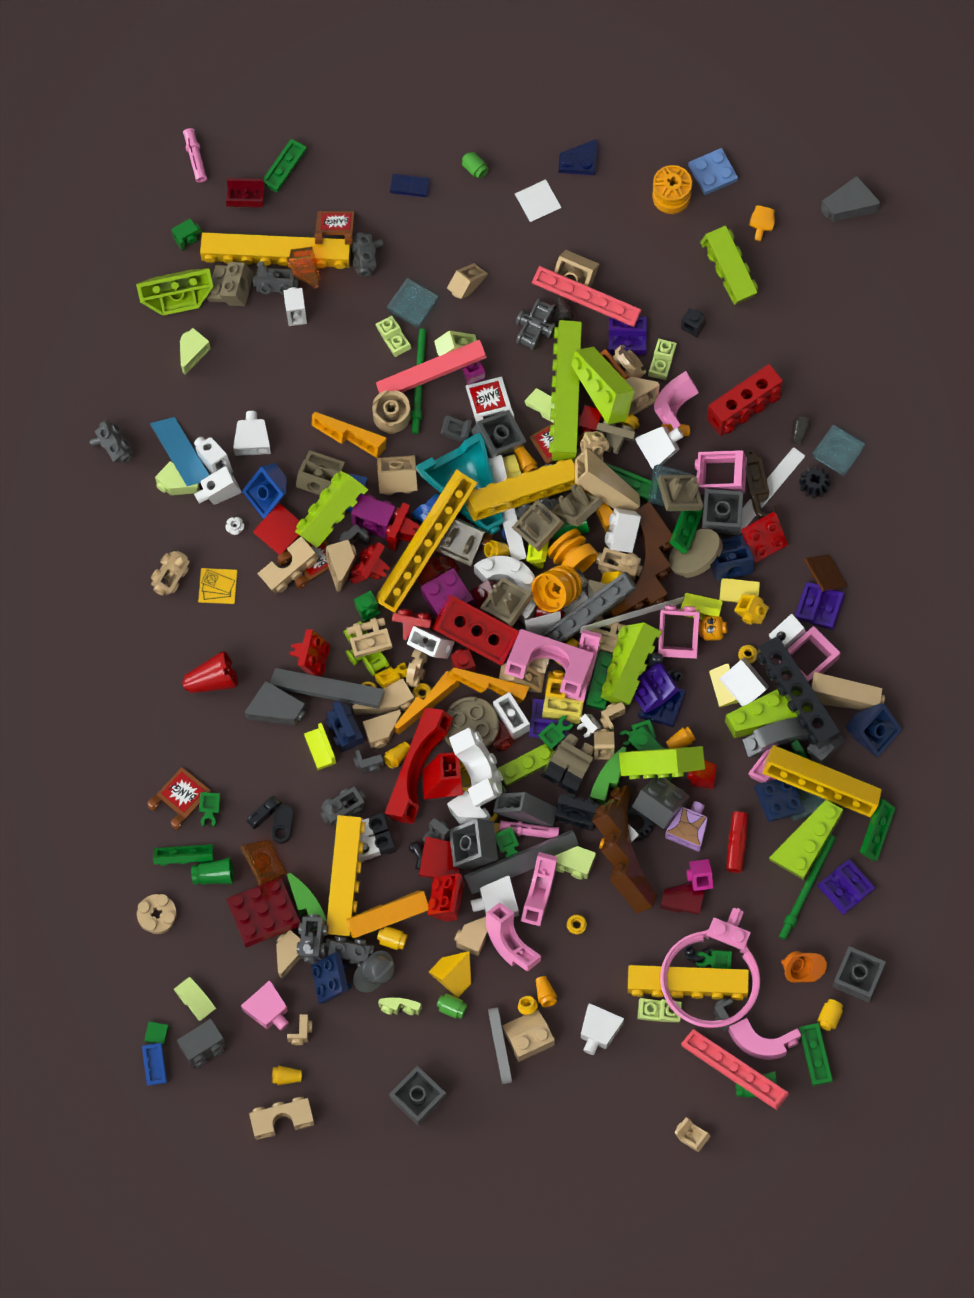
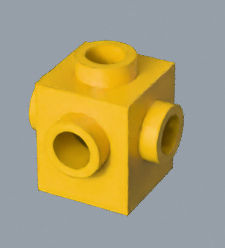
M742 594L734 611L742 617L743 622L749 625L753 623L761 624L769 607L758 596Z

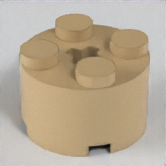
M386 390L375 397L372 407L373 419L380 430L393 435L408 426L411 419L410 404L408 398L402 392Z

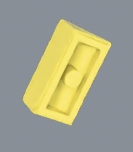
M722 578L719 600L738 603L742 594L759 596L760 582Z
M724 664L709 671L719 708L738 703L735 697L719 680L730 669L729 664Z
M545 696L542 718L559 720L565 715L566 719L563 721L580 724L584 702L565 698L564 700Z

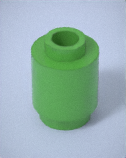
M468 152L462 158V166L473 177L481 179L487 174L489 170L487 163L475 152Z
M447 993L445 996L441 995L437 1002L439 1012L455 1019L457 1017L462 1019L468 1004L464 1003V1000Z

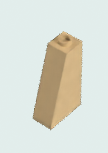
M586 448L575 459L576 484L594 496L600 497L603 502L612 508L635 511L640 507L639 494L591 450Z
M814 672L811 687L823 705L865 710L880 703L884 704L885 695H881L882 688Z

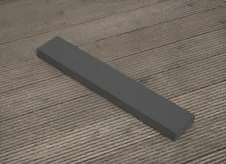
M622 573L543 632L541 636L562 643L566 642L578 633L582 626L590 624L637 589L629 573Z
M275 668L270 684L281 690L377 709L380 708L385 694V690L381 688Z
M570 830L466 874L464 877L470 893L473 895L480 892L481 887L503 877L510 876V878L534 869L539 852L555 856L579 846L574 831Z

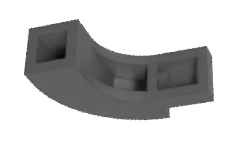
M798 717L789 718L753 731L754 734L743 739V743L748 757L754 758L771 749L773 745L779 746L793 743L796 740L802 743L809 739V733L805 728H801L797 720Z

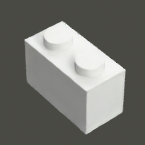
M291 287L288 290H283L288 325L307 324L302 288Z
M614 508L613 513L609 517V532L605 534V543L610 550L633 552L641 516L636 511Z
M510 692L493 701V708L513 740L530 731V723Z

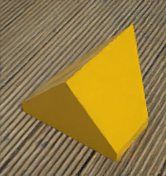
M469 951L442 957L429 971V974L457 998L471 985Z

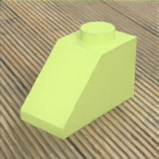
M194 328L189 332H185L180 340L181 368L185 375L211 349L209 341Z
M448 331L434 342L437 353L441 356L475 342L477 339L474 334Z
M171 461L155 477L156 486L163 493L183 495L194 494L200 491L199 483L186 486Z

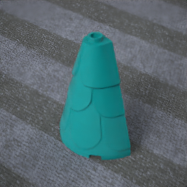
M480 432L464 440L459 448L436 460L430 458L416 465L417 472L440 493H442L456 469L477 482L474 489H481L490 483H494L485 441ZM465 503L460 509V514L475 526L486 530L485 534L490 533L493 535L497 533L504 522L502 512L473 521Z

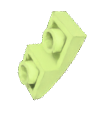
M393 316L376 323L378 331L395 357L411 349L410 343L401 332V328Z
M658 339L648 376L667 380L677 343Z
M536 388L525 400L526 406L540 412L542 418L554 422V420H550L551 408L554 409V403H551V396Z
M190 977L174 988L182 1002L188 1005L199 1021L216 1009L206 994Z
M382 998L378 1002L381 1011L392 1015V1013L398 1014L400 1008H403L402 1011L406 1014L419 1015L422 1009L421 1003L403 998Z
M639 999L637 1019L680 1022V1017L671 1009L666 1000ZM675 1001L676 1004L681 1008L682 1002Z

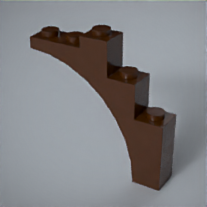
M650 502L635 510L641 516L638 528L641 532L645 549V562L640 579L636 584L637 589L610 611V618L643 609L646 604L650 607L667 601V592L658 580H664L671 572V565L662 551L665 553L673 548L669 543L672 533Z
M626 785L621 788L617 787L610 792L607 803L596 809L592 822L604 835L605 839L601 851L614 866L609 880L636 914L653 907L657 894L643 874L631 843L627 816L631 790Z

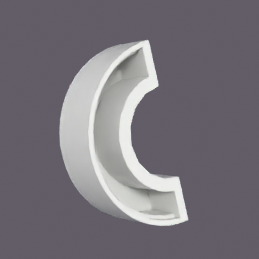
M492 556L474 565V573L483 583L487 580L499 582L501 577L531 592L535 576L524 563L515 558ZM533 598L519 617L524 625L525 620L532 619L536 613L538 606Z
M467 728L450 737L455 755L462 761L470 776L472 787L468 788L473 805L480 807L501 796L503 776L497 770L495 765L497 760L494 754L489 753L482 742L480 733Z

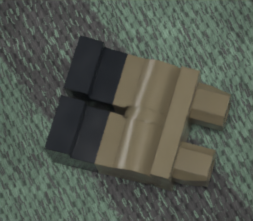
M568 734L558 744L540 776L554 784L558 783L557 786L574 794L577 792L580 782L593 759L591 755L594 747L584 743L579 750L574 747L578 738Z

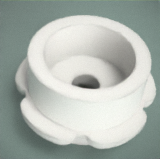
M239 517L229 518L225 526L227 532L232 535L240 534L244 529L242 519Z

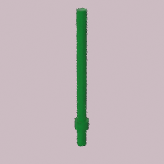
M423 328L419 329L417 365L424 363L426 329ZM423 384L415 387L414 407L411 411V420H413L412 434H419L423 413L421 411Z
M830 835L821 850L790 914L784 920V927L779 935L780 939L786 940L791 928L795 927L798 921L796 918L836 839L835 836Z

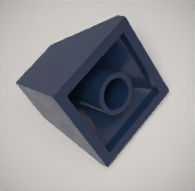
M883 703L857 712L845 726L851 736L875 757H879L903 730Z

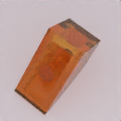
M313 247L291 249L290 256L287 257L288 268L292 269V274L311 287L319 288L320 276Z

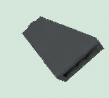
M856 176L822 201L821 212L826 218L835 222L876 213L879 211L880 201Z
M265 681L246 709L245 716L248 720L296 726L298 721L301 722L307 712L303 702Z
M526 792L502 793L501 796L496 798L494 813L541 826H553L557 807Z

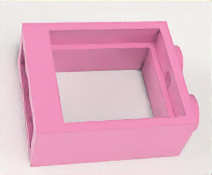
M744 451L698 452V459H695V469L697 470V476L695 477H697L696 483H699V493L704 494L705 489L741 491L745 493L747 457ZM707 463H735L734 483L706 484Z
M665 605V608H661L659 630L662 633L659 637L658 654H662L663 657L697 659L699 610H696V607L684 606V609H676L675 605ZM665 614L694 616L692 648L663 646Z
M814 626L787 649L790 655H792L804 643L810 640L827 657L808 676L802 672L810 685L812 684L814 672L823 674L840 657V652Z

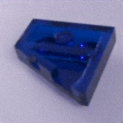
M593 140L561 152L559 155L558 173L595 175L598 140Z
M680 689L665 703L647 713L642 710L639 711L638 717L645 720L650 719L652 722L674 728L686 695V690Z

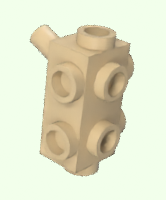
M598 431L585 432L580 442V447L577 448L576 458L588 448L603 461V453L609 448V442L604 434Z
M604 547L603 553L599 552L596 560L598 570H601L602 574L603 572L614 571L628 572L633 581H635L636 576H641L643 566L640 565L641 558H638L637 555L633 553L625 554Z
M173 551L163 556L160 561L163 564L160 570L156 569L151 576L153 580L151 585L154 586L153 590L156 593L168 595L177 590L179 586L177 582L189 570L187 566L190 561L186 555L179 551ZM162 578L165 579L166 584L161 582Z

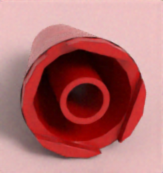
M226 651L220 652L184 675L182 684L185 691L199 693L237 687V674L232 669L231 664L233 663Z

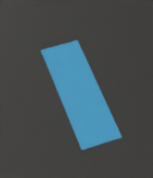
M175 417L150 423L186 486L198 484L210 476Z

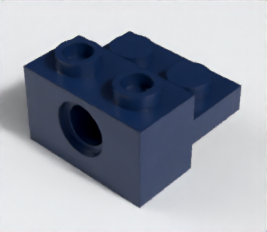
M743 536L722 539L723 548L720 557H716L711 563L715 580L720 581L722 578L730 579L753 574L754 559Z
M340 701L332 703L333 710L326 712L327 719L325 723L328 730H333L335 734L332 738L336 747H341L342 752H345L363 744V736L348 704L342 706Z

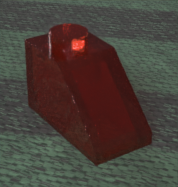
M449 556L430 558L417 577V581L423 586L453 568L456 572L460 569Z

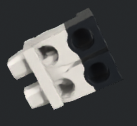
M383 813L362 820V822H366L365 833L361 834L360 842H364L363 853H359L358 861L364 862V860H369L386 853L392 854L396 852Z

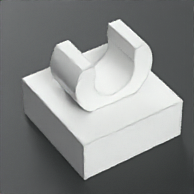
M584 714L580 718L583 723L577 727L578 730H582L584 727L587 728V733L584 734V737H590L594 732L603 729L592 714Z

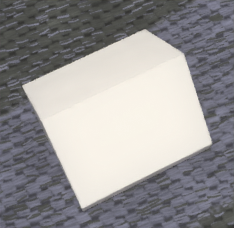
M745 657L719 678L742 707L754 701L769 687Z

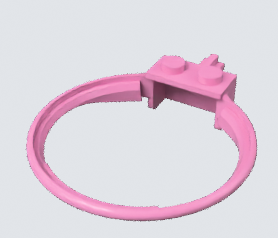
M739 908L732 909L727 922L713 918L708 930L690 934L678 941L670 949L663 961L660 976L663 995L671 1009L679 1017L691 1024L707 1028L730 1025L744 1017L757 999L760 989V973L757 962L747 947V941L751 932L738 927L744 913ZM709 937L741 949L740 953H744L742 957L752 975V992L747 1003L737 1014L725 1020L706 1021L690 1016L676 1004L668 989L667 975L672 959L686 946L704 941L703 938L709 940Z

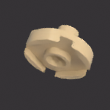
M620 345L615 350L613 359L619 365L622 364L626 369L625 373L628 377L641 378L646 373V370L642 371L641 369L643 366L642 362L630 349L626 351L624 350L626 346Z
M416 648L411 656L415 657V659L412 660V663L409 662L406 675L407 686L414 688L418 687L420 680L424 679L425 669H423V664L426 663L428 654Z
M150 895L138 904L137 919L144 930L152 932V934H163L172 928L177 918V910L172 900L166 895ZM154 910L162 911L159 919L151 916Z

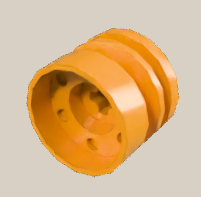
M669 165L657 171L653 181L652 198L654 205L660 211L676 214L682 212L689 205L692 179L686 169L676 165Z
M575 528L559 537L550 546L547 555L550 559H553L554 564L569 566L580 575L596 561L598 552L591 544H584L586 538L581 536V532Z
M557 565L534 579L531 586V593L534 596L533 600L542 610L557 612L578 600L582 593L581 578L571 567Z

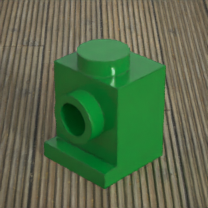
M191 218L171 229L173 238L182 251L185 250L187 244L190 245L196 242L199 234L202 233L197 223L194 224Z
M371 591L354 599L355 608L364 623L381 614L378 602Z

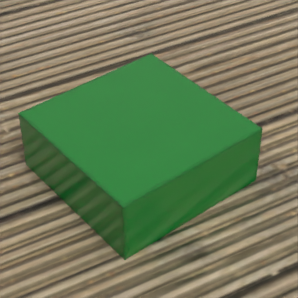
M148 1022L144 1041L151 1044L162 1043L165 1046L169 1026Z

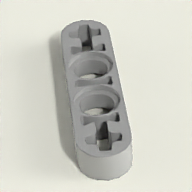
M498 1007L488 1009L501 1081L502 1084L512 1083Z

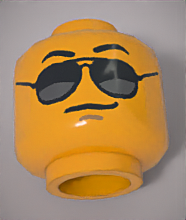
M705 616L702 621H699V636L703 637L705 641L722 640L724 633H727V622H723L721 616Z

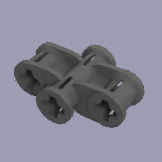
M538 298L530 314L522 309L517 317L516 325H523V328L517 337L516 344L525 345L531 351H534L542 334L551 339L554 334V327L557 324H551L549 321L555 312L556 304L551 305L542 301V298Z

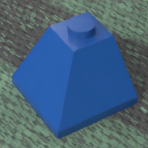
M276 463L261 466L242 490V493L263 519L286 495L287 477Z

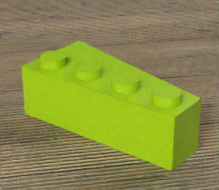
M725 225L705 234L700 243L703 248L707 246V256L710 261L716 263V272L721 279H725L723 285L732 302L736 305L754 297L758 293V286L754 279L751 280L749 275L750 269L747 263H743L741 258L742 252L733 242L734 235Z
M595 347L575 350L571 366L607 425L626 421L635 390Z
M342 471L332 477L330 486L321 492L318 502L309 508V514L305 519L300 520L296 526L297 530L295 532L316 548L333 531L334 527L332 525L341 522L345 517V510L355 506L358 502L356 500L360 493L365 494L368 491L360 482Z
M644 622L621 626L618 632L616 647L613 649V657L607 669V677L602 686L601 698L611 703L616 702L618 704L622 702L624 705H630L640 682L638 676L645 671L647 667L645 664L646 658L649 653H653L655 646H653L656 637H660L662 631Z
M776 689L727 714L725 723L733 737L738 738L754 734L753 731L768 724L798 716L795 712L792 713L790 711L785 696L782 697ZM798 690L792 691L794 696L802 695ZM808 706L802 707L804 712L812 711Z
M703 746L619 753L621 776H629V779H639L641 775H643V779L655 778V774L658 775V778L670 777L669 774L671 773L672 777L684 776V772L705 770Z
M825 800L769 857V860L805 880L841 818L843 809Z

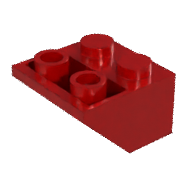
M454 752L439 754L422 770L424 799L463 795L461 762Z
M461 874L434 877L427 915L445 922L458 920L464 888V880Z

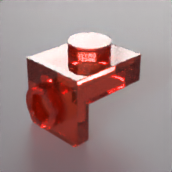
M502 721L500 722L497 738L493 742L498 752L509 749L512 743L515 742Z

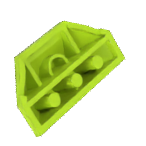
M207 268L186 270L154 277L137 283L136 286L140 303L163 316L199 308L212 290L213 282L210 269Z

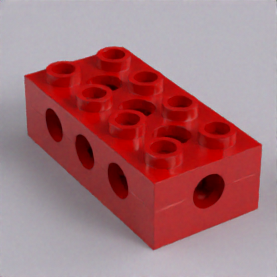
M770 364L766 365L709 404L707 421L720 437L725 433L730 434L735 429V426L740 423H746L751 415L762 412L770 402L773 404L780 399L783 380Z
M450 594L432 626L433 630L501 666L520 632ZM458 616L463 618L460 626H456L454 623L455 618ZM478 625L480 631L478 634L473 635L471 632L472 627ZM495 634L496 642L490 644L488 638L490 635Z

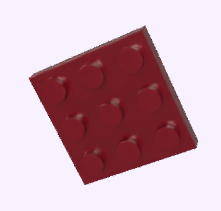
M281 877L226 899L246 948L299 927V918Z

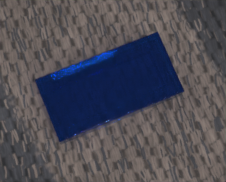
M392 174L390 193L427 197L429 178Z

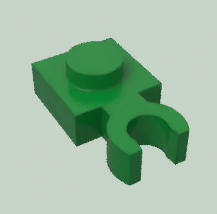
M565 715L559 719L557 726L552 722L538 734V737L550 750L565 738L562 732L568 731L573 727L572 723L569 726L562 724L563 720L566 719Z
M650 719L631 725V732L624 730L619 734L620 736L627 735L630 738L642 726L656 739ZM628 741L623 742V746L630 745Z
M200 792L199 812L205 813L201 818L202 826L205 825L206 819H211L212 827H215L216 820L213 813H219L220 793Z
M511 826L495 833L499 851L501 853L506 851L505 858L518 853L514 847L519 844Z
M711 949L710 955L703 951L697 952L698 956H704L703 962H696V965L699 967H706L709 964V968H731L732 951Z

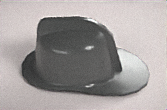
M381 950L371 954L354 972L353 983L355 988L360 992L368 993L391 980L394 974V963L391 955Z

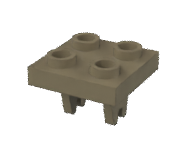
M605 420L603 423L598 422L596 430L607 435L606 439L609 442L607 452L610 453L611 449L614 448L613 452L618 454L625 440L636 442L637 434L632 427L622 425L621 428H618L615 423L607 425Z
M659 475L657 482L666 511L702 510L704 506L698 489L699 483H696L697 477L694 475Z
M573 484L571 486L572 492L565 498L561 495L558 498L559 504L551 511L563 522L578 527L603 502L600 497L585 493L581 486L577 487Z
M537 499L512 526V529L539 552L561 528L564 522Z
M455 517L438 544L436 551L471 566L486 530Z
M501 577L497 585H493L494 589L488 592L489 596L480 608L483 612L513 627L534 596L531 592Z

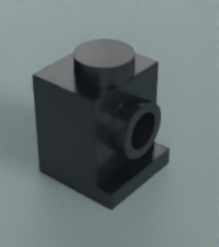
M689 308L681 320V329L697 338L707 323L705 316L700 311Z

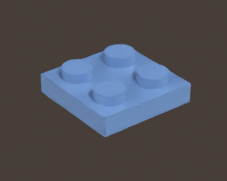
M722 148L688 163L704 195L738 181V177Z

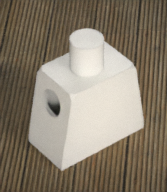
M247 411L246 420H239L237 422L234 440L235 456L271 454L265 420L257 419L256 411Z
M660 427L636 437L635 440L652 469H658L680 450L676 441L683 438L684 435L679 427L671 432L667 427Z
M199 437L195 440L194 445L196 446L197 454L210 474L225 466L233 473L227 454L211 437L206 440L203 437Z
M225 466L200 482L203 489L194 493L199 504L209 499L213 505H216L242 492L235 477Z
M791 614L769 634L770 640L777 636L780 639L785 638L782 643L788 649L806 632L801 623Z
M413 626L407 645L432 657L447 659L453 648L454 640L435 631ZM423 638H428V642L423 643Z
M510 876L503 877L481 887V898L471 900L473 912L485 910L486 913L498 903H502L515 913L514 917L519 916Z
M589 1003L581 1031V1038L587 1041L583 1051L594 1055L598 1046L607 1049L622 1027L624 1018Z

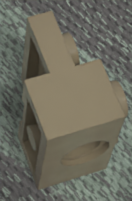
M228 262L227 266L215 265L212 276L213 288L206 299L209 302H226L229 306H245L254 272L245 263Z
M309 450L298 472L296 487L320 495L325 488L330 486L332 477L343 470L345 462Z

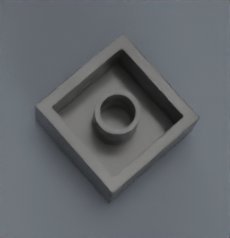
M510 410L478 421L471 431L473 435L481 433L485 441L488 459L502 455L503 458L515 454L514 451L524 446L527 442Z
M705 489L702 529H711L717 534L740 535L743 492Z
M657 775L640 791L632 807L665 829L674 820L680 809L686 805L690 796L669 782L667 778H658Z
M475 819L449 829L453 867L471 870L498 860L493 821Z
M849 946L832 988L869 1003L886 961Z
M211 1019L177 1040L182 1053L192 1068L204 1066L209 1058L220 1056L224 1053V1049L227 1048L222 1035Z
M418 1066L389 1094L390 1100L417 1126H420L447 1098L446 1092Z

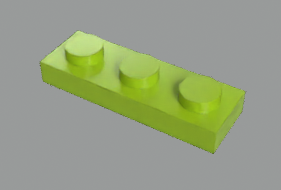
M543 744L497 768L503 776V782L506 787L544 768L554 750H550L546 744Z

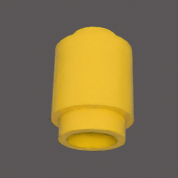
M385 926L384 929L380 928L377 940H380L379 944L382 946L403 950L408 935L404 934V931Z
M829 999L824 1004L818 1017L819 1026L827 1031L836 1029L843 1013V1005Z

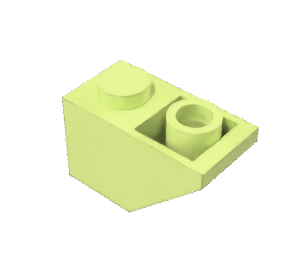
M576 846L555 855L558 857L556 871L564 873V871L569 872L576 879H588L596 859V853Z

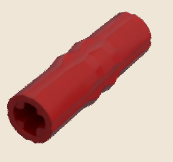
M745 812L732 813L726 871L732 873L743 872L749 814Z

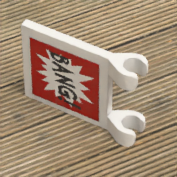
M502 377L466 385L476 423L483 420V417L499 414L510 410L514 418Z

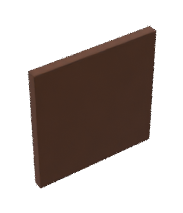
M829 554L804 559L812 573V578H815L822 592L847 587L846 582Z

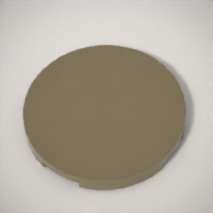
M711 529L696 530L688 552L682 554L673 547L669 555L670 568L675 574L685 578L704 573L711 568L710 564L716 557H720L723 548L721 538Z
M465 697L454 702L446 712L453 717L448 734L444 738L451 748L452 745L449 738L467 728L480 733L486 748L490 747L497 738L500 727L499 717L496 710L487 701L476 697Z

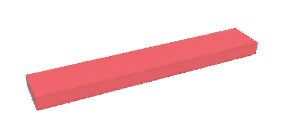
M539 266L532 281L533 285L631 327H635L642 312L641 309L541 266Z
M477 340L376 382L379 393L386 390H396L403 393L487 357L481 341Z
M694 1029L681 1043L683 1048L776 1110L789 1096L786 1090Z

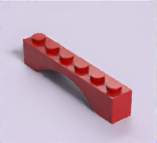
M425 708L384 813L396 822L413 824L420 808L417 787L421 769L434 747L447 736L453 717L444 710Z

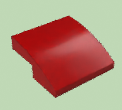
M279 504L263 519L253 533L280 555L287 552V548L301 537L295 532L300 520L282 504Z
M425 837L419 876L434 879V877L460 873V868L453 867L451 842Z

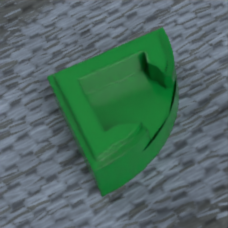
M796 740L791 743L790 751L807 759L806 753L799 741Z

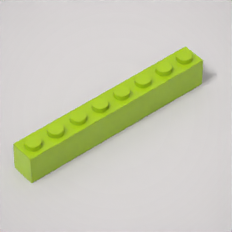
M559 320L558 327H554V338H557V343L553 345V354L556 355V359H553L552 371H556V374L552 376V387H555V392L551 394V403H554V409L551 408L550 420H554L553 425H550L549 434L553 436V442L550 441L549 453H552V460L554 461L572 459L575 462L577 453L579 378L571 364L575 350L581 349L582 322Z

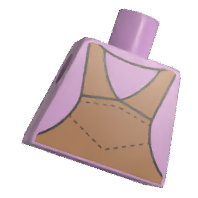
M694 801L690 810L682 807L668 827L665 838L700 852L708 817L702 815L705 806Z

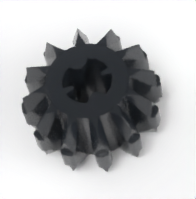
M814 466L813 470L808 467L806 472L801 473L799 485L802 486L800 490L801 492L806 491V497L813 494L812 497L815 499L818 494L822 498L824 492H829L828 486L831 485L829 473L824 474V468L819 471L817 466Z

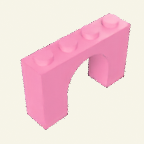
M520 629L507 660L505 674L523 679L532 661L539 658L553 659L559 662L566 672L560 692L579 698L590 670L594 653Z

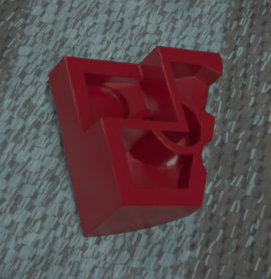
M692 883L666 888L663 893L660 909L700 915L705 890L693 891Z

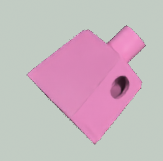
M270 981L241 1005L242 1010L265 1029H269L274 1024L282 1031L289 1025V1022L283 1016L288 1011L287 1006Z

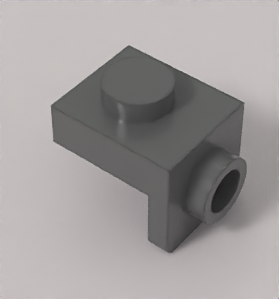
M447 415L444 417L440 434L461 442L470 437L472 421L468 419L463 422Z
M355 524L350 530L347 529L340 535L339 541L349 540L350 545H352L360 538L368 545L370 543V534L364 527L360 528Z
M355 751L356 757L353 760L356 769L360 768L362 774L366 772L375 773L384 767L381 754L362 760L360 751Z
M434 818L429 823V831L424 835L422 841L425 842V837L447 841L449 839L448 825L442 820L438 821Z
M726 998L715 1004L716 1007H714L713 1011L716 1016L714 1018L715 1021L729 1018L725 1010L733 1006L732 998L726 1000ZM733 1023L727 1026L719 1027V1029L723 1028V1030L727 1032L729 1026L733 1025Z

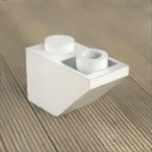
M467 791L447 803L450 813L460 825L475 819L489 821L490 814L485 808L475 807Z

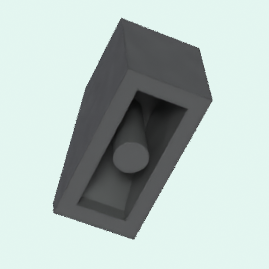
M839 735L838 739L818 749L816 744L812 745L811 743L806 750V756L811 761L823 765L846 742V739Z

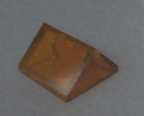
M270 840L242 844L240 846L258 886L287 874Z

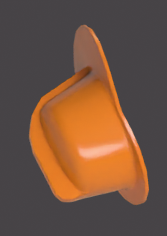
M794 951L781 960L786 979L794 983L814 982L824 975L827 968L825 958L817 953Z

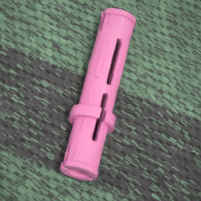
M189 128L183 131L186 141L185 148L189 152L195 180L201 183L207 180L195 130Z
M500 821L499 831L511 826L514 834H517L518 837L526 835L551 839L558 836L559 827L525 824L522 821H518V823Z

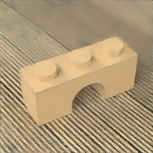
M302 536L287 548L292 555V562L288 567L279 568L271 561L257 573L275 594L283 592L292 580L300 577L306 568L314 566L319 558Z
M304 1097L294 1098L292 1102L286 1104L278 1102L273 1104V1107L267 1109L265 1107L255 1108L252 1113H249L256 1140L275 1136L274 1124L281 1117L291 1119L295 1130L315 1125L308 1098L304 1099Z

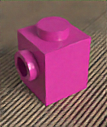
M709 859L690 861V869L686 870L687 881L692 883L693 891L713 889L712 870Z

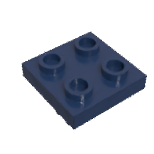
M775 779L759 783L754 787L768 823L805 812L797 789L792 785Z
M333 953L311 965L319 1003H327L352 988L351 984H348L346 981L344 970H347L348 967L343 964L341 953Z

